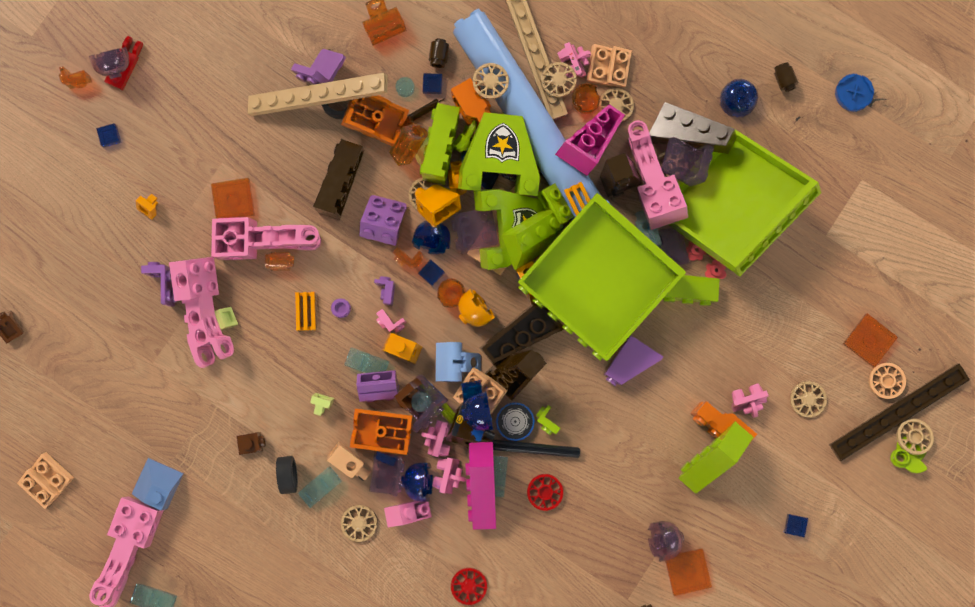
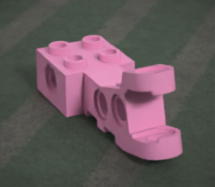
M639 120L633 121L628 128V140L644 185L637 187L651 230L688 218L687 205L675 175L664 177L646 124ZM635 127H641V128L643 129V131H641V130H634V131H632V130H633Z
M249 217L212 219L211 257L219 260L257 259V249L316 250L321 244L318 230L311 225L257 227V221ZM310 235L315 236L311 241L306 240Z
M206 257L169 262L174 301L182 300V304L185 303L187 315H184L185 323H188L189 328L187 341L196 365L200 368L212 365L215 361L214 352L219 359L231 356L234 353L230 336L222 334L214 312L212 296L219 295L214 258ZM221 344L225 347L226 353L221 350ZM202 353L206 355L207 362L202 359Z
M129 496L120 499L107 533L108 536L116 538L99 579L94 582L89 597L93 604L99 607H115L127 582L138 547L144 549L151 546L164 510H158Z

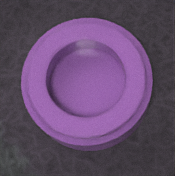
M340 298L332 303L331 311L336 317L344 318L349 315L351 306L347 300Z

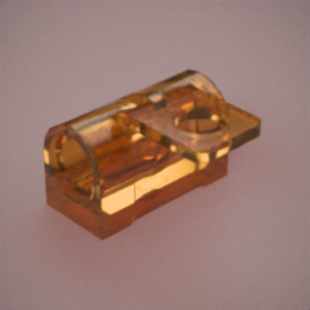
M371 0L365 3L370 18L363 21L362 24L372 46L407 31L397 7L387 10L384 0ZM380 3L377 7L371 8L373 4Z
M411 117L406 118L403 126L400 128L401 133L389 151V154L398 166L412 163L428 136L426 129L421 125L415 124Z

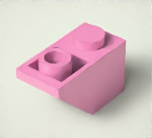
M428 498L384 508L388 527L401 526L432 517Z

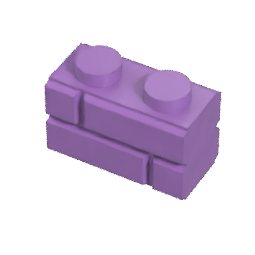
M396 370L357 374L356 384L360 402H373L384 399L390 401L399 392Z

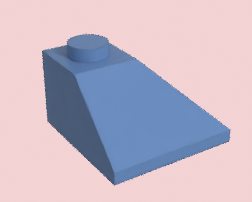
M148 458L132 495L158 510H166L184 473Z

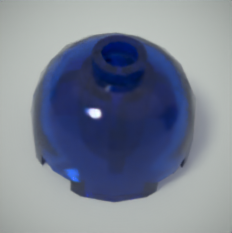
M742 78L734 79L722 89L720 93V106L729 116L745 117L757 105L759 98L758 90L749 80Z
M424 221L416 227L412 238V244L418 250H420V247L428 249L429 254H444L446 249L450 248L451 243L449 229L443 223L433 227L428 221Z
M487 391L472 394L465 402V409H461L463 421H468L469 426L479 432L493 430Z
M429 462L412 464L405 471V475L401 476V488H404L406 495L414 501H430V498L427 496L432 494L433 475H429L428 469H431Z

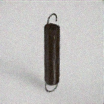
M434 99L407 115L410 122L412 123V121L432 111L433 108L435 109L437 103L444 99L440 101Z

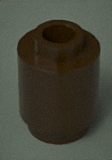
M437 38L431 42L428 59L430 66L435 68L445 67L449 52V44L446 43V40Z
M789 62L776 66L774 68V75L780 90H785V92L794 90L796 88L795 85L799 82L793 67L789 65Z

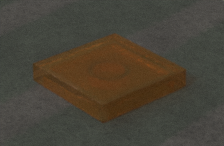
M249 178L211 184L216 219L255 216Z
M867 313L843 344L869 365L876 367L898 337Z
M703 548L664 556L673 596L712 588Z

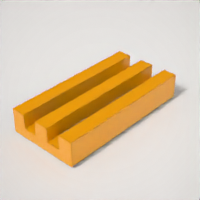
M582 182L564 189V193L575 215L579 211L570 192L573 191L581 209L585 205L577 191L578 188H580L586 202L590 201Z
M295 292L296 331L316 330L315 292ZM311 296V326H308L307 297ZM300 297H303L304 327H301Z

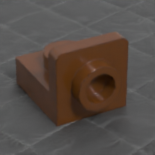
M12 311L0 313V336L6 344L24 333L12 317Z
M418 378L411 381L394 396L398 404L406 411L416 404L412 397L418 392L417 387L422 384Z
M261 432L236 436L239 455L261 452L266 445L264 435L261 436Z

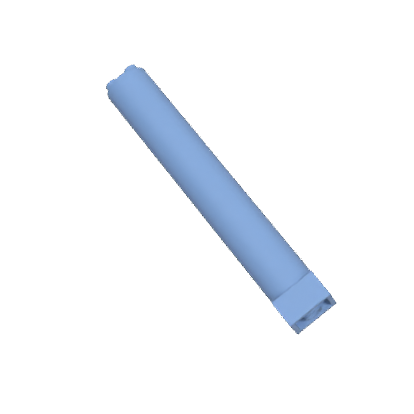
M476 9L465 20L462 18L454 23L455 29L453 34L476 70L487 63L498 64L506 70L509 77L508 89L501 97L496 98L495 101L504 114L523 116L536 165L549 186L556 183L574 215L571 219L572 221L576 215L564 193V189L582 182L590 200L596 193L601 194L589 175L586 176L555 155L566 139L485 12ZM489 67L483 69L485 74L490 73ZM497 68L493 71L496 75L500 72ZM502 76L498 77V80L503 82L506 81V78ZM500 85L496 87L499 92L504 89ZM578 188L577 191H578V193H579V195H580V197H581V199H582L584 205H586L587 202H586V200H585V198H584V196H583V194H582L580 188ZM572 191L570 195L580 212L582 209Z

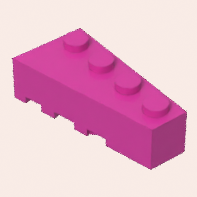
M609 104L591 121L587 122L584 127L575 132L572 137L568 138L555 155L588 176L599 162L625 114Z
M493 442L469 443V463L465 465L466 475H470V479H466L467 491H471V494L467 495L468 507H472V510H468V522H472L473 530L496 529Z

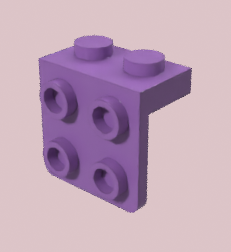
M322 49L310 68L294 63L291 70L297 74L295 77L304 83L308 82L315 85L332 82L339 69L343 66L346 57L343 54Z
M375 195L370 196L360 221L359 236L396 246L399 227L407 205Z
M148 262V265L141 266L142 274L150 277H161V304L174 307L177 301H174L170 267L160 264V262Z

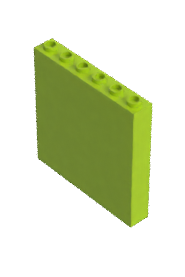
M735 130L737 138L729 154L707 151L677 182L687 205L688 218L668 225L740 277L822 192L819 182Z
M596 193L518 281L520 286L518 288L524 294L528 295L530 293L534 296L533 302L541 309L545 306L550 311L548 315L555 321L561 320L564 323L563 328L569 334L574 332L579 336L577 341L585 348L589 345L594 350L592 354L597 359L608 361L685 275L686 271L601 195Z

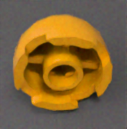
M471 288L462 295L458 302V309L461 313L459 318L464 324L469 323L475 327L484 326L495 318V314L492 309L487 310L488 308L484 303L486 301L475 290H471Z

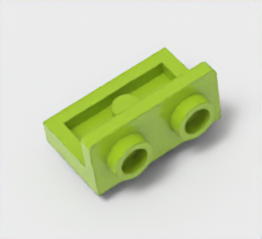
M556 183L538 192L537 197L544 209L552 210L561 225L574 217Z

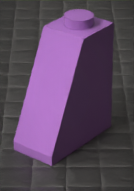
M630 335L604 373L607 377L606 381L614 386L616 384L622 385L662 360L663 356Z

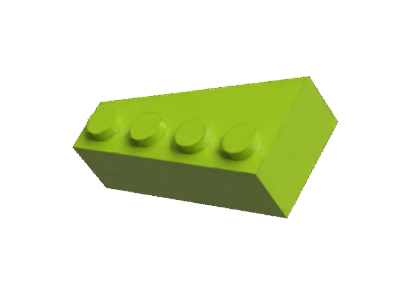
M437 103L436 109L433 108L431 115L433 124L428 129L427 138H429L428 145H425L423 154L425 158L420 167V175H422L423 181L446 185L460 116V107Z
M684 275L662 300L664 302L682 301V304L700 302L699 305L711 306V303L718 302L720 279Z
M735 421L709 446L707 445L700 454L697 453L690 462L687 461L680 469L682 473L678 479L695 494L734 466L754 437Z

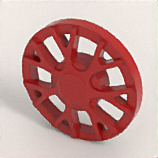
M540 474L530 481L527 488V497L535 508L542 511L552 510L562 501L563 487L560 481L553 475ZM544 477L551 478L549 485L544 484ZM537 479L542 484L539 488L533 484ZM557 482L560 488L552 490L551 485ZM530 490H537L538 495L530 496ZM553 493L560 495L558 501L551 498ZM538 497L542 499L539 506L534 503ZM550 499L552 506L546 507L545 500Z
M470 567L459 570L451 581L453 597L464 605H474L480 602L487 592V581L482 572ZM468 571L474 572L473 579L467 578ZM459 574H462L465 578L462 582L457 579ZM481 576L483 582L476 584L475 579ZM454 585H461L462 590L454 591ZM477 587L484 589L482 594L476 592ZM462 592L467 594L464 601L459 598ZM474 593L476 600L470 601L469 595Z

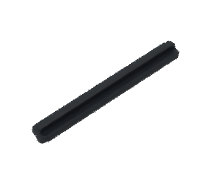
M502 440L492 441L493 450L573 458H579L581 451L579 447Z

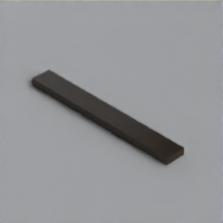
M960 363L833 441L829 446L838 460L842 461L968 382L970 378Z

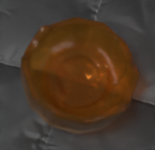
M582 83L574 90L572 104L578 112L582 114L593 113L599 106L600 96L595 85Z
M447 279L439 285L437 298L442 306L455 308L458 306L459 300L466 290L459 280Z

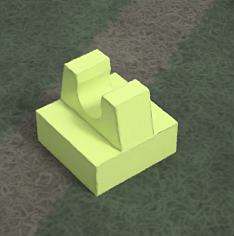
M231 307L215 311V316L221 330L238 325Z
M319 393L312 395L310 403L315 404L313 414L321 416L325 408L329 409L332 406L334 398Z

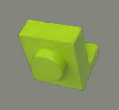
M547 405L546 408L542 406L536 414L539 417L537 422L543 425L541 429L549 435L552 432L557 434L560 427L545 417L551 409V406Z

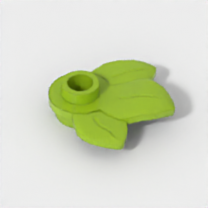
M473 120L470 126L465 125L463 133L454 141V151L462 152L469 148L471 144L470 137L477 126L476 120Z
M897 442L896 450L890 456V460L895 467L906 468L911 473H922L927 470L926 465L922 462L926 453L921 455L909 454ZM907 442L905 446L910 449L912 444ZM915 445L916 451H921L920 446ZM897 456H901L903 462L898 461Z

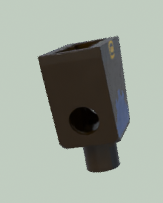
M462 402L456 409L445 440L469 446V443H480L482 440L492 442L495 433L486 429L489 422L486 416Z

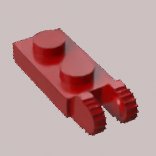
M130 36L124 39L122 49L120 48L104 80L106 84L122 91L139 59L138 56L143 47V42L138 40L132 49V53L128 52L133 41Z

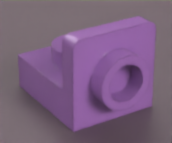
M380 276V279L374 280L376 285L385 286V289L382 288L380 299L383 300V304L393 306L395 282L391 281L390 277Z

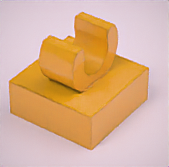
M150 194L147 199L140 195L136 200L137 210L152 220L157 215L156 206L158 198L153 194Z

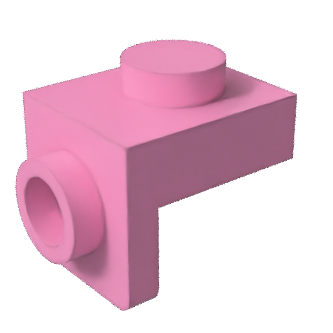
M383 309L376 313L379 317L376 320L382 329L386 327L390 333H398L405 328L404 324L406 321L404 318L393 324Z

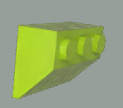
M541 210L501 234L515 270L543 254L563 231V224L561 225L552 210Z

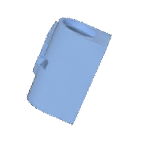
M461 342L436 343V382H462V372H470L473 368L471 366V359L473 357L476 360L474 368L481 371V355L479 353L462 352Z

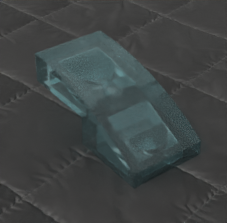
M351 347L344 365L364 373L386 371L389 361Z
M493 456L495 497L504 498L508 457Z
M329 466L298 494L311 508L341 483L342 480Z
M136 584L130 603L140 607H174L177 596L150 586Z

